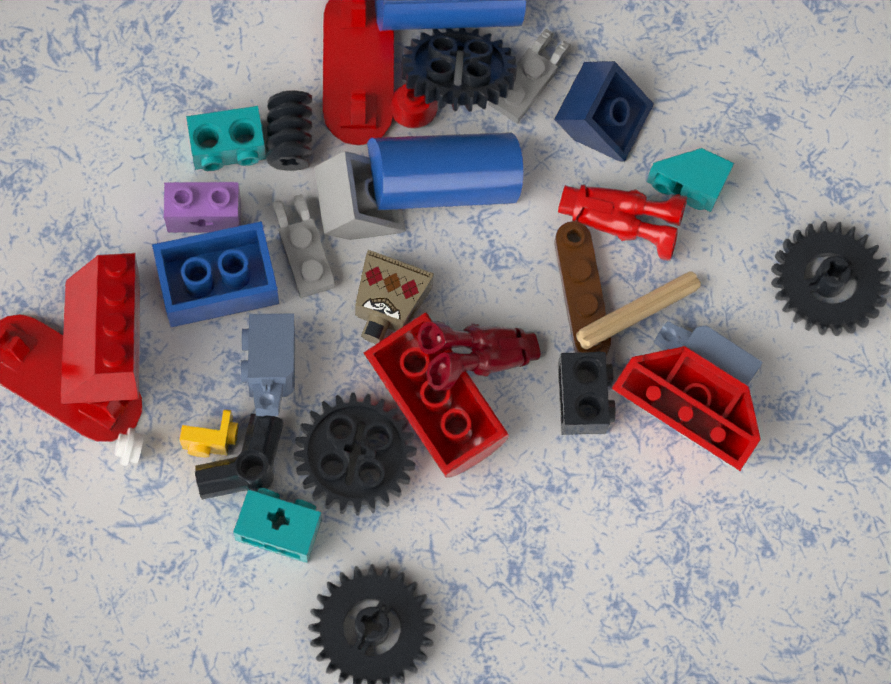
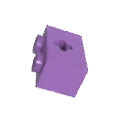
M164 182V220L167 232L202 233L241 226L239 183Z

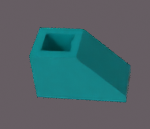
M699 148L654 162L646 182L662 194L687 196L686 204L697 210L705 209L711 212L734 163L703 148Z

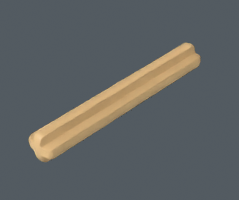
M689 271L581 328L577 332L576 338L582 348L589 349L694 293L700 288L701 282L697 278L696 273Z

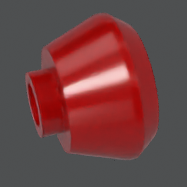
M405 83L396 89L391 101L393 118L398 124L406 128L416 129L424 127L435 118L438 102L435 100L432 103L426 104V95L415 97L414 89H407Z

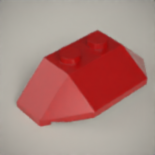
M686 346L631 357L611 388L739 471H741L761 440L749 386Z

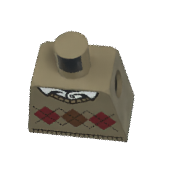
M368 250L355 304V316L367 321L361 337L368 342L377 344L384 339L387 329L397 331L411 322L432 289L434 273Z

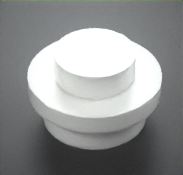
M128 428L126 434H119L115 456L121 457V465L127 466L128 462L138 463L144 435L135 433L134 428Z

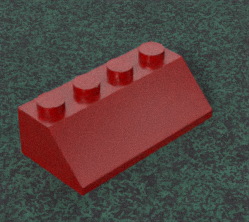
M136 253L97 255L66 280L61 378L62 404L139 399L140 276Z

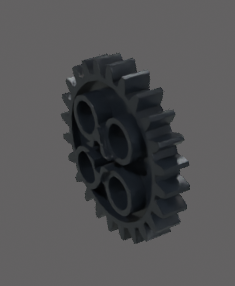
M459 28V31L446 29V32L432 29L431 36L421 32L420 40L412 38L410 46L404 47V55H402L401 78L406 80L407 89H414L415 97L426 95V104L436 100L439 101L440 109L444 108L447 104H451L453 111H457L460 105H464L471 112L475 104L482 109H486L487 101L497 105L499 97H508V91L514 89V82L516 81V56H511L510 47L502 48L503 40L500 39L492 42L491 33L480 36L479 29L477 28L471 33L466 32L465 28ZM457 51H463L461 85L457 86L454 84Z
M351 393L349 403H344L342 398L336 395L335 407L331 408L328 403L323 401L321 402L322 415L312 410L309 412L313 425L301 423V431L307 437L295 438V444L304 450L294 452V460L305 463L296 468V473L301 476L308 475L302 482L303 488L308 489L315 486L312 498L316 501L325 496L326 509L331 508L337 502L340 503V514L345 513L348 505L354 507L356 516L360 515L362 505H367L369 510L375 513L376 501L380 500L383 505L388 507L390 506L389 493L397 497L402 495V490L398 483L410 484L411 478L404 471L415 470L416 463L407 459L417 454V447L407 445L414 440V433L402 432L408 426V420L401 419L395 421L398 409L395 407L385 412L384 399H381L374 406L371 405L370 394L365 396L362 403L357 402L355 393ZM364 423L366 426L361 439V455L357 457L353 482L351 485H346L345 480L350 467V453L354 450L358 425ZM344 425L351 430V434L347 438L338 439L331 434L332 429L336 426ZM381 433L388 438V442L384 446L375 447L368 442V438L372 434ZM329 461H337L343 465L342 471L336 475L326 474L322 468ZM365 469H374L380 474V478L376 482L366 483L360 479L359 475Z

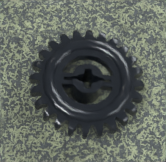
M826 221L821 223L818 233L814 230L811 223L806 227L805 236L801 234L800 230H796L793 233L794 243L790 239H785L782 244L786 253L779 250L775 254V258L780 264L775 263L771 267V271L775 275L780 276L775 277L771 281V285L782 289L776 293L775 299L779 301L786 300L787 302L782 311L785 313L794 311L795 315L792 321L798 323L804 319L807 331H810L814 325H817L820 335H825L827 329L831 328L835 336H840L842 327L848 333L853 334L856 331L855 323L862 328H866L869 324V319L866 317L877 318L880 311L875 309V307H883L887 303V299L879 295L887 294L891 289L890 285L880 283L887 280L891 272L878 270L886 263L887 258H873L879 249V245L866 249L864 246L868 240V234L856 241L854 239L856 227L853 226L846 235H843L841 222L836 224L832 232H829ZM830 256L823 260L813 278L805 280V269L811 261L818 257ZM855 280L856 282L853 295L841 303L831 304L823 302L812 295V293L816 292L822 297L833 298L842 292L849 281Z
M374 564L369 566L367 576H363L359 567L355 566L354 579L350 580L344 572H340L341 586L338 587L328 581L327 588L331 596L317 595V600L324 608H313L310 610L311 615L320 620V622L308 626L309 631L320 634L319 637L310 641V645L317 648L323 647V650L316 656V660L318 662L330 660L326 668L327 674H331L338 669L341 671L338 679L339 684H343L349 677L353 678V684H362L363 681H367V684H376L377 681H381L382 684H390L391 677L404 684L403 670L417 674L418 669L413 660L427 661V655L420 648L432 647L434 645L433 640L424 636V634L433 632L436 629L434 624L424 622L425 619L432 616L434 610L432 608H420L427 600V594L414 597L413 594L417 589L418 583L414 581L404 587V572H401L392 580L390 579V566H386L381 576H377ZM364 601H378L379 603L376 607H366L357 614L355 619V635L357 640L354 646L351 647L344 636L343 629L347 614L354 606ZM393 609L400 621L401 632L398 641L389 651L381 655H365L369 647L378 646L387 639L389 634V618L387 615ZM379 615V629L381 631L373 630L365 638V624L363 622L371 623ZM364 639H365V643H364L362 649L359 650L360 645L362 644V642H363Z

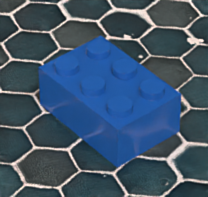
M262 221L152 244L165 309L171 328L279 304L278 289Z

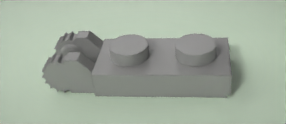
M548 29L541 33L532 48H528L517 62L514 89L508 91V97H499L497 105L488 102L489 106L515 123H519L545 89L570 50L571 44L563 41L558 45L550 60L541 56L540 54L552 39L553 33Z
M300 194L294 196V205L301 219L299 223L288 225L286 210L281 201L279 200L272 204L280 227L278 229L279 236L299 296L304 298L335 288V281L313 218L310 219L304 197Z

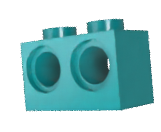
M258 106L186 116L195 170L216 171L225 165L239 164L241 166H251L258 163L259 160H266ZM245 134L254 137L246 143L236 140L239 136ZM206 140L218 142L211 148L200 146Z

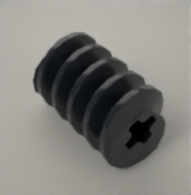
M295 90L282 91L271 96L267 101L269 110L267 114V122L269 123L267 127V136L269 137L267 149L269 152L266 158L267 163L271 167L284 171L303 170L309 167V163L304 158L312 155V148L306 146L312 142V135L306 132L312 129V122L306 119L312 116V108L306 106L312 103L311 94Z

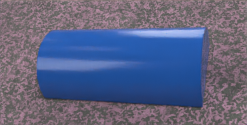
M375 0L376 20L380 31L520 27L523 24L526 11V0Z
M512 132L370 138L367 142L377 210L517 203L520 198L524 173L523 157L519 141Z

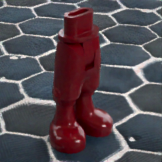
M430 321L423 323L418 332L419 347L425 354L441 353L430 362L427 369L428 382L435 390L450 389L457 382L460 374L468 370L478 376L487 377L494 372L526 366L530 361L539 360L541 356L536 334L534 332H524L521 328L479 326V324L472 323L465 327L463 331L451 328L443 322ZM458 347H465L472 351L471 353H442Z

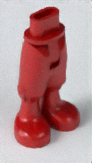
M584 184L578 189L565 185L558 213L573 216L572 221L617 236L621 241H632L637 236L649 240L656 246L660 259L671 261L677 241L678 228L643 222L637 219L636 216L648 215L662 219L668 224L680 226L687 203V196L676 194L669 200L652 201L647 200V196L637 189L624 191L603 187H586Z

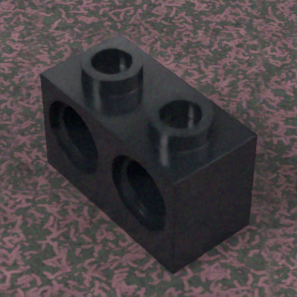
M606 352L561 353L558 361L561 435L606 434L610 422H615L616 418L615 401L608 400V386H613L612 364H606ZM582 369L589 370L594 374L595 380L591 382L582 381L577 376V371ZM590 405L596 409L598 415L594 418H586L579 412V407Z

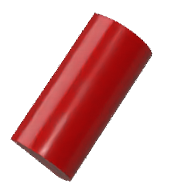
M425 312L363 353L444 476L450 478L465 472L486 459L506 442L509 434L466 371L460 374L457 382L448 390H435L430 386L427 379L428 365L441 353L425 354L419 347L418 332L423 323L432 321L427 312ZM449 349V350H447V351H445V352H442V353L453 352V351H452V349Z

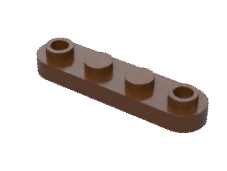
M575 221L567 222L557 230L554 246L575 353L606 352L607 356L611 347V337L589 349L582 348L576 338V334L581 328L606 316V309L591 233L582 223ZM575 234L580 238V241L573 243L568 240L567 236Z

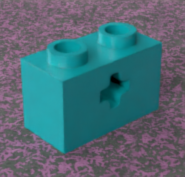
M259 488L258 492L248 489L233 535L235 541L308 563L322 522L321 512L316 511L317 506L310 502L296 499L293 504L281 500L280 494L272 490ZM280 516H284L287 525H281L279 530H275L272 521H278Z

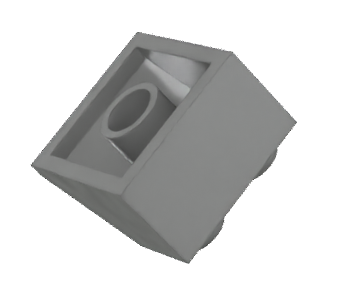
M343 151L314 167L325 235L354 240L400 234L406 231L402 209L377 210L369 157Z

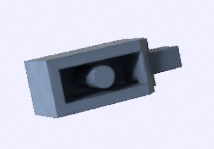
M294 313L249 314V328L242 329V351H248V360H241V383H248L249 397L254 399L256 416H279L282 397H288L295 391Z
M667 321L654 340V343L662 350L686 346L747 386L763 363L707 325L696 327L692 333Z

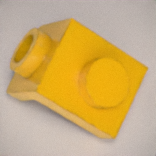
M224 409L220 430L182 425L179 439L182 449L188 450L187 453L189 455L202 458L210 457V453L228 455L229 444H236L239 423L233 422L231 410Z

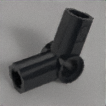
M256 413L251 414L242 451L237 457L195 465L196 483L202 500L248 491V489L258 492L259 488L268 489L272 485L274 480L273 465L284 424L282 418L268 415L256 416ZM259 465L263 467L262 471L256 476L246 475L247 470L253 466Z

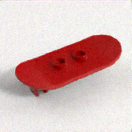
M329 0L323 13V114L325 124L332 135L342 142L357 146L365 145L370 138L384 136L392 123L394 30H379L376 20L375 0Z
M11 315L0 319V385L83 437L96 442H113L118 440L120 433L126 434L128 428H135L142 414V397L140 392L139 399L62 404L63 335L39 320L26 315Z

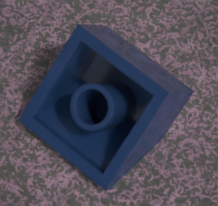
M615 61L584 62L554 120L574 141L619 162H625L654 103Z

